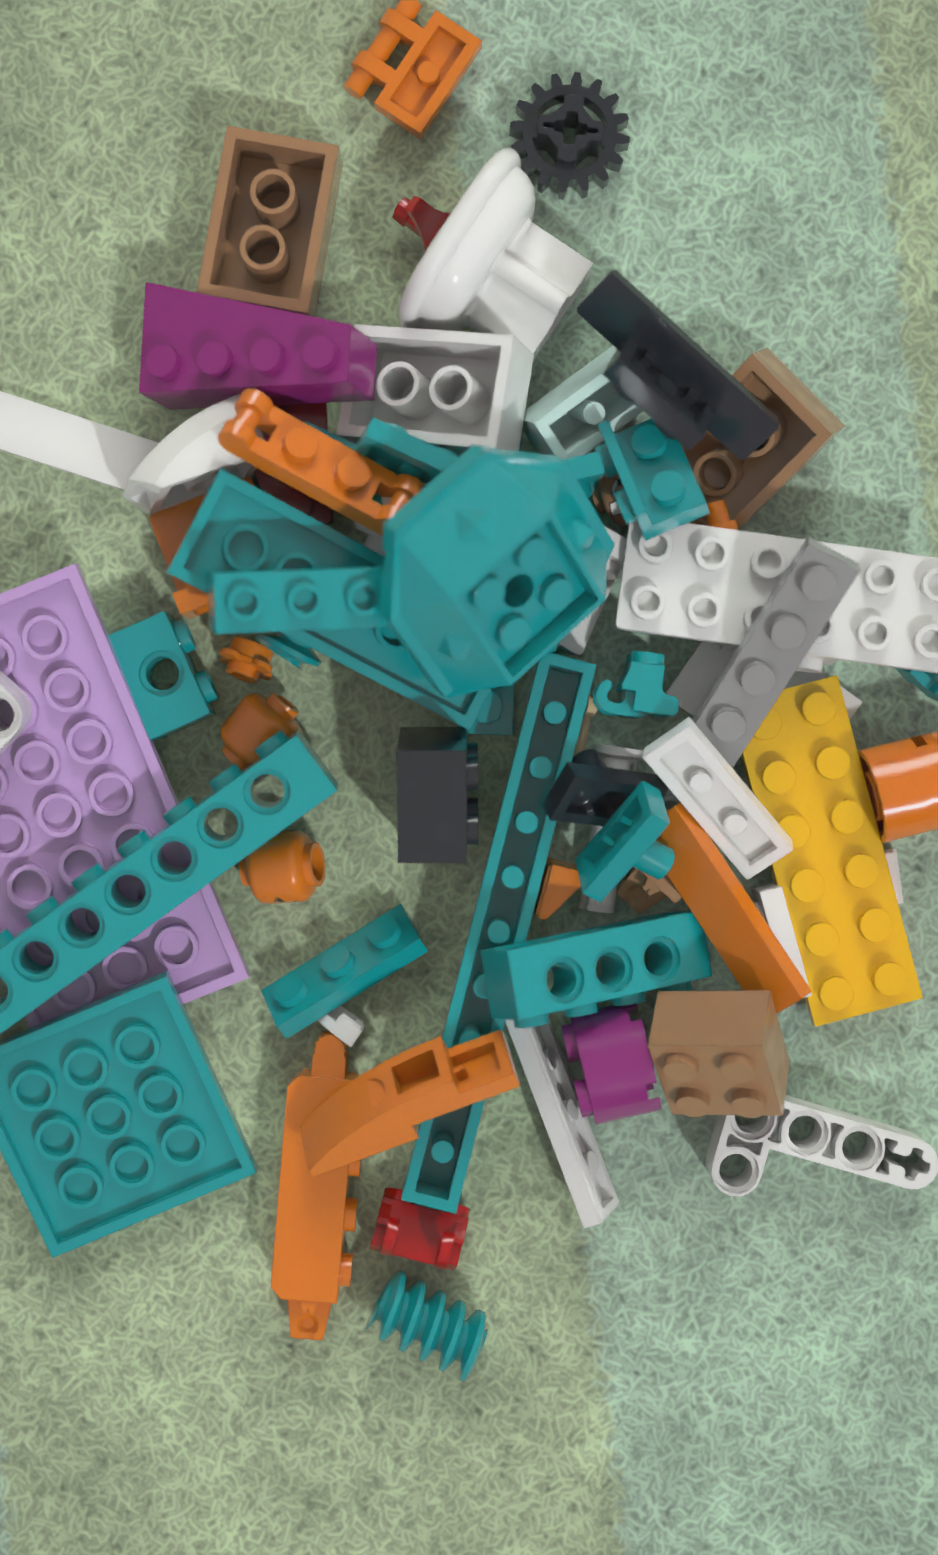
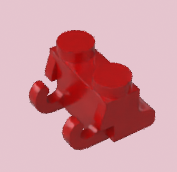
M385 1188L369 1249L379 1251L380 1254L388 1256L394 1255L434 1265L435 1268L443 1270L445 1268L455 1270L464 1243L470 1209L458 1204L456 1214L439 1209L434 1210L401 1200L403 1192L401 1189Z

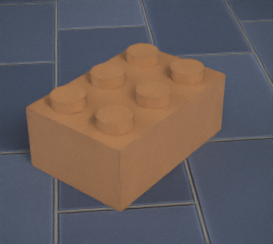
M227 125L197 293L316 317L343 168L338 145Z

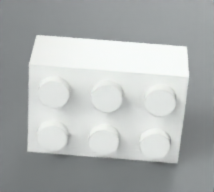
M354 325L357 330L377 345L374 401L342 402L337 435L356 444L369 421L374 417L385 423L399 425L410 435L433 446L452 450L459 456L472 445L494 447L502 451H519L534 354L514 335Z

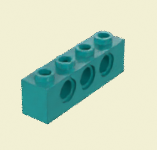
M383 565L207 571L209 628L215 634L389 627L379 613L380 582Z
M691 910L667 911L481 950L491 1018L514 1020V1026L518 1029L545 1025L549 1023L548 1014L563 1010L564 1017L593 1014L598 1012L597 1002L610 999L613 1006L646 1001L645 991L659 989V991H691V981L712 976L706 933ZM646 949L649 954V962L647 968L644 963V954ZM598 959H600L602 964V973L599 979L596 975ZM551 968L554 975V984L549 991L546 977Z

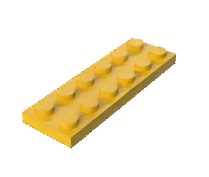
M838 675L786 688L782 691L740 757L749 789L793 841V851L771 864L770 870L774 884L782 886L807 981L812 990V996L806 997L805 1002L811 1024L817 1027L922 999L923 996Z

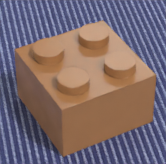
M770 990L658 991L648 1048L671 1113L689 1117H702L705 1115H739L746 1118L783 1116L790 1060Z

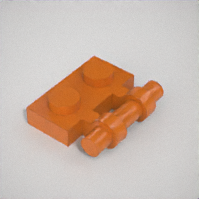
M400 0L394 9L388 8L380 19L378 25L381 30L367 51L360 50L351 63L353 72L343 85V88L350 95L361 100L371 84L379 85L383 90L374 102L375 110L421 140L481 51L482 40L437 10H435L425 27L422 28L413 22L422 8L418 0ZM397 44H406L411 48L395 70L387 65L385 62Z

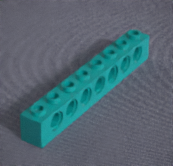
M282 730L276 732L254 749L260 757L242 771L236 763L222 771L208 782L213 789L212 793L196 804L190 796L182 800L162 816L168 825L151 837H149L144 829L116 849L122 858L104 870L98 862L84 871L71 882L76 889L74 893L58 903L53 895L44 900L25 915L31 924L13 936L8 928L0 932V978L4 980L8 988V995L0 998V1034L338 790L339 783L300 730H297L288 738ZM264 774L276 776L284 786L283 797L275 802H265L259 799L253 790L254 779ZM216 808L230 810L237 818L238 829L229 835H221L214 832L208 823V813ZM172 841L181 842L186 845L192 855L191 864L181 868L168 864L163 857V845ZM123 875L138 877L145 886V897L139 900L125 898L118 890V878ZM86 908L93 911L99 919V930L92 933L79 930L72 919L73 910ZM39 941L48 945L53 952V963L49 965L35 963L28 955V943Z

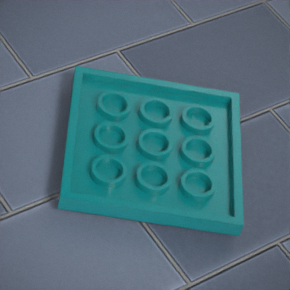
M168 970L0 1040V1151L52 1258L256 1174L257 1163Z

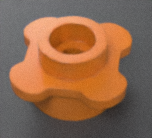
M233 637L229 648L221 647L219 652L222 655L220 662L227 665L225 671L229 675L252 684H256L258 678L267 681L271 680L273 667L270 663L274 654L265 646L249 639Z

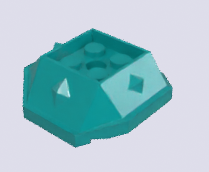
M472 445L384 523L382 549L386 551L380 582L379 613L432 687L445 698L501 686H511L545 654L556 651L559 642L606 600V563L615 544L568 463L552 455L521 451H502L494 447Z

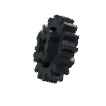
M580 72L574 73L570 85H563L558 74H552L549 90L545 91L537 83L531 86L530 96L532 104L523 100L517 102L516 114L522 120L510 122L509 136L519 139V141L511 145V148L518 153L520 159H526L521 166V170L528 177H531L533 174L539 176L538 192L543 193L550 184L557 186L558 199H565L568 187H576L580 197L586 198L589 182L594 181L602 189L608 185L609 176L606 168L611 171L620 172L624 159L616 152L628 150L630 137L618 132L627 128L629 117L626 113H613L619 102V96L616 93L606 98L600 96L602 86L600 79L597 78L589 88L582 86ZM564 103L551 115L543 114L549 108ZM583 106L593 111L600 121H594ZM565 128L576 129L574 144L563 142ZM537 150L546 151L556 163V167L547 163ZM586 157H598L590 165L575 170V166Z

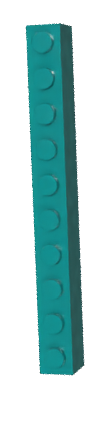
M553 653L545 654L537 663L442 1034V1039L447 1049L500 1029L503 1032L506 1019L491 1018L481 950L526 941L556 821L549 819L542 803L567 762L572 763L596 664ZM485 1099L419 1123V1138L415 1139L401 1200L456 1214Z

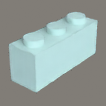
M613 345L525 410L522 429L538 454L556 456L561 460L585 455L604 441L598 423L608 419L613 432H616L644 411L635 402L622 398L613 388L611 381L603 374L617 350Z

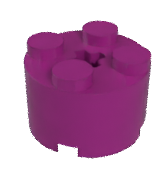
M637 1003L598 1008V1012L593 1014L570 1017V1024L561 1025L569 1063L580 1061L584 1079L574 1081L582 1118L593 1116L595 1125L662 1110L660 1097L648 1099L647 1091L653 1090V1084L657 1083L642 1019L630 1022L629 1016L637 1014Z

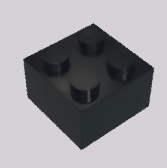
M400 727L397 745L398 863H467V845H478V797H467V790L478 789V743H467V729L464 727Z

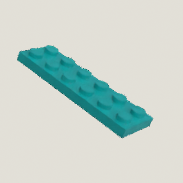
M219 469L166 572L208 594L207 571L384 565L385 557L225 470ZM390 627L280 631L468 730L471 729L491 690L486 689L445 698L432 687Z

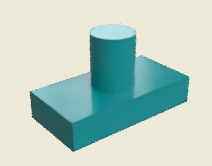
M642 780L576 857L575 862L584 895L601 903L632 867L656 879L663 878L670 871L675 858L674 850L656 841L670 824L662 794L658 788Z

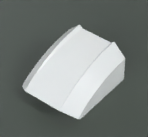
M240 394L211 405L187 419L165 436L143 459L129 478L122 496L140 511L149 515L206 494L219 469H223L239 479L245 477L252 478L256 467L229 453L217 440L224 423L229 419H234L236 416L234 407ZM256 428L255 433L257 437L264 440L261 430Z

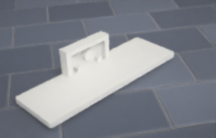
M634 521L628 525L615 626L619 630L720 643V651L735 653L806 539L686 523L645 540L638 521ZM820 542L859 563L860 572L796 671L821 673L823 665H831L838 660L938 674V558Z

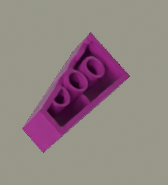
M145 282L139 393L170 410L208 408L213 404L241 394L244 389L248 388L256 389L267 395L273 405L374 401L377 345L354 326Z

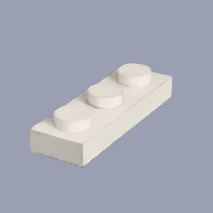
M690 717L644 748L643 759L746 880L793 851V841Z

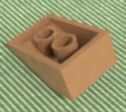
M768 347L751 354L732 376L780 419L778 430L745 460L738 459L708 431L690 451L681 444L706 503L725 500L730 521L736 520L738 530L758 513L845 427ZM706 515L692 521L693 524L708 526Z

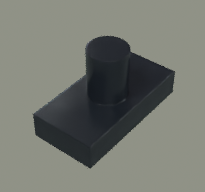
M587 749L576 754L572 759V763L567 762L542 806L550 820L604 826L642 780L658 788L661 791L662 798L668 788L657 774L608 768L598 751Z

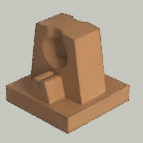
M634 867L622 878L616 891L622 900L626 901L639 914L666 897H669L674 903L682 898L667 874L661 879H656Z

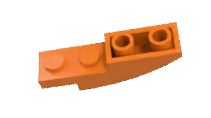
M502 1030L494 1031L448 1049L442 1037L439 1036L380 1063L335 1092L300 1125L308 1171L311 1176L323 1174L418 1139L419 1135L416 1124L520 1087L508 1042Z

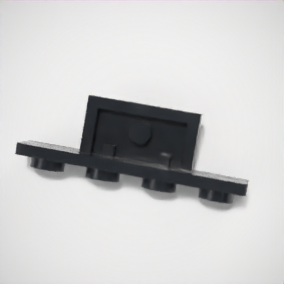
M617 270L609 271L578 305L577 313L617 349L603 373L611 381L615 391L625 400L635 402L653 418L656 427L663 435L672 440H677L688 451L708 431L738 459L745 460L778 430L780 419Z

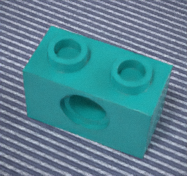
M162 611L108 635L150 740H161L217 715L212 702L219 700L218 692L206 669L197 672L189 652L197 649V646L184 619L175 622L172 614ZM172 659L179 669L178 681L172 688L160 690L153 681V670L159 662Z

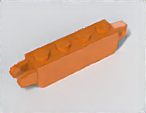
M329 1030L322 1031V1035L318 1036L319 1040L315 1041L316 1046L313 1048L315 1053H313L312 1069L303 1068L291 1079V1083L287 1086L271 1288L280 1299L288 1300L290 1337L297 1339L323 1340L331 1305L337 1304L340 1286L350 1287L354 1254L343 1252L345 1231L355 1232L358 1198L348 1197L349 1177H360L362 1159L312 1177L308 1171L300 1125L316 1108L335 1092L358 1077V1073L347 1072L349 1057L347 1047L349 1045Z

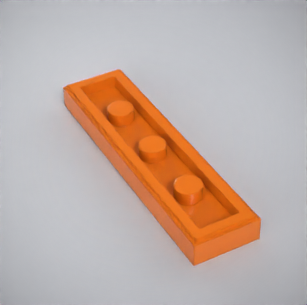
M682 803L668 810L667 815L670 824L656 839V841L673 849L675 853L673 865L667 875L743 991L770 990L776 1013L803 999L812 990L709 835Z

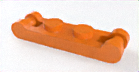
M248 388L241 392L234 407L236 416L234 419H229L224 423L217 438L219 444L229 453L382 537L384 523L425 487L416 477L407 474L397 475L273 406L272 401L267 395L256 389ZM258 428L271 435L269 442L257 437L255 429ZM376 493L381 497L391 498L388 505L382 506L373 501L372 498Z

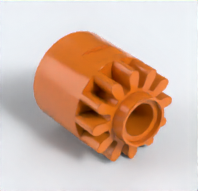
M938 731L858 750L882 843L937 830Z

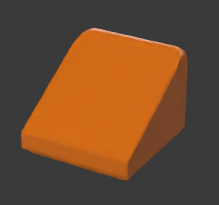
M547 857L533 911L538 918L547 920L581 887L576 865Z

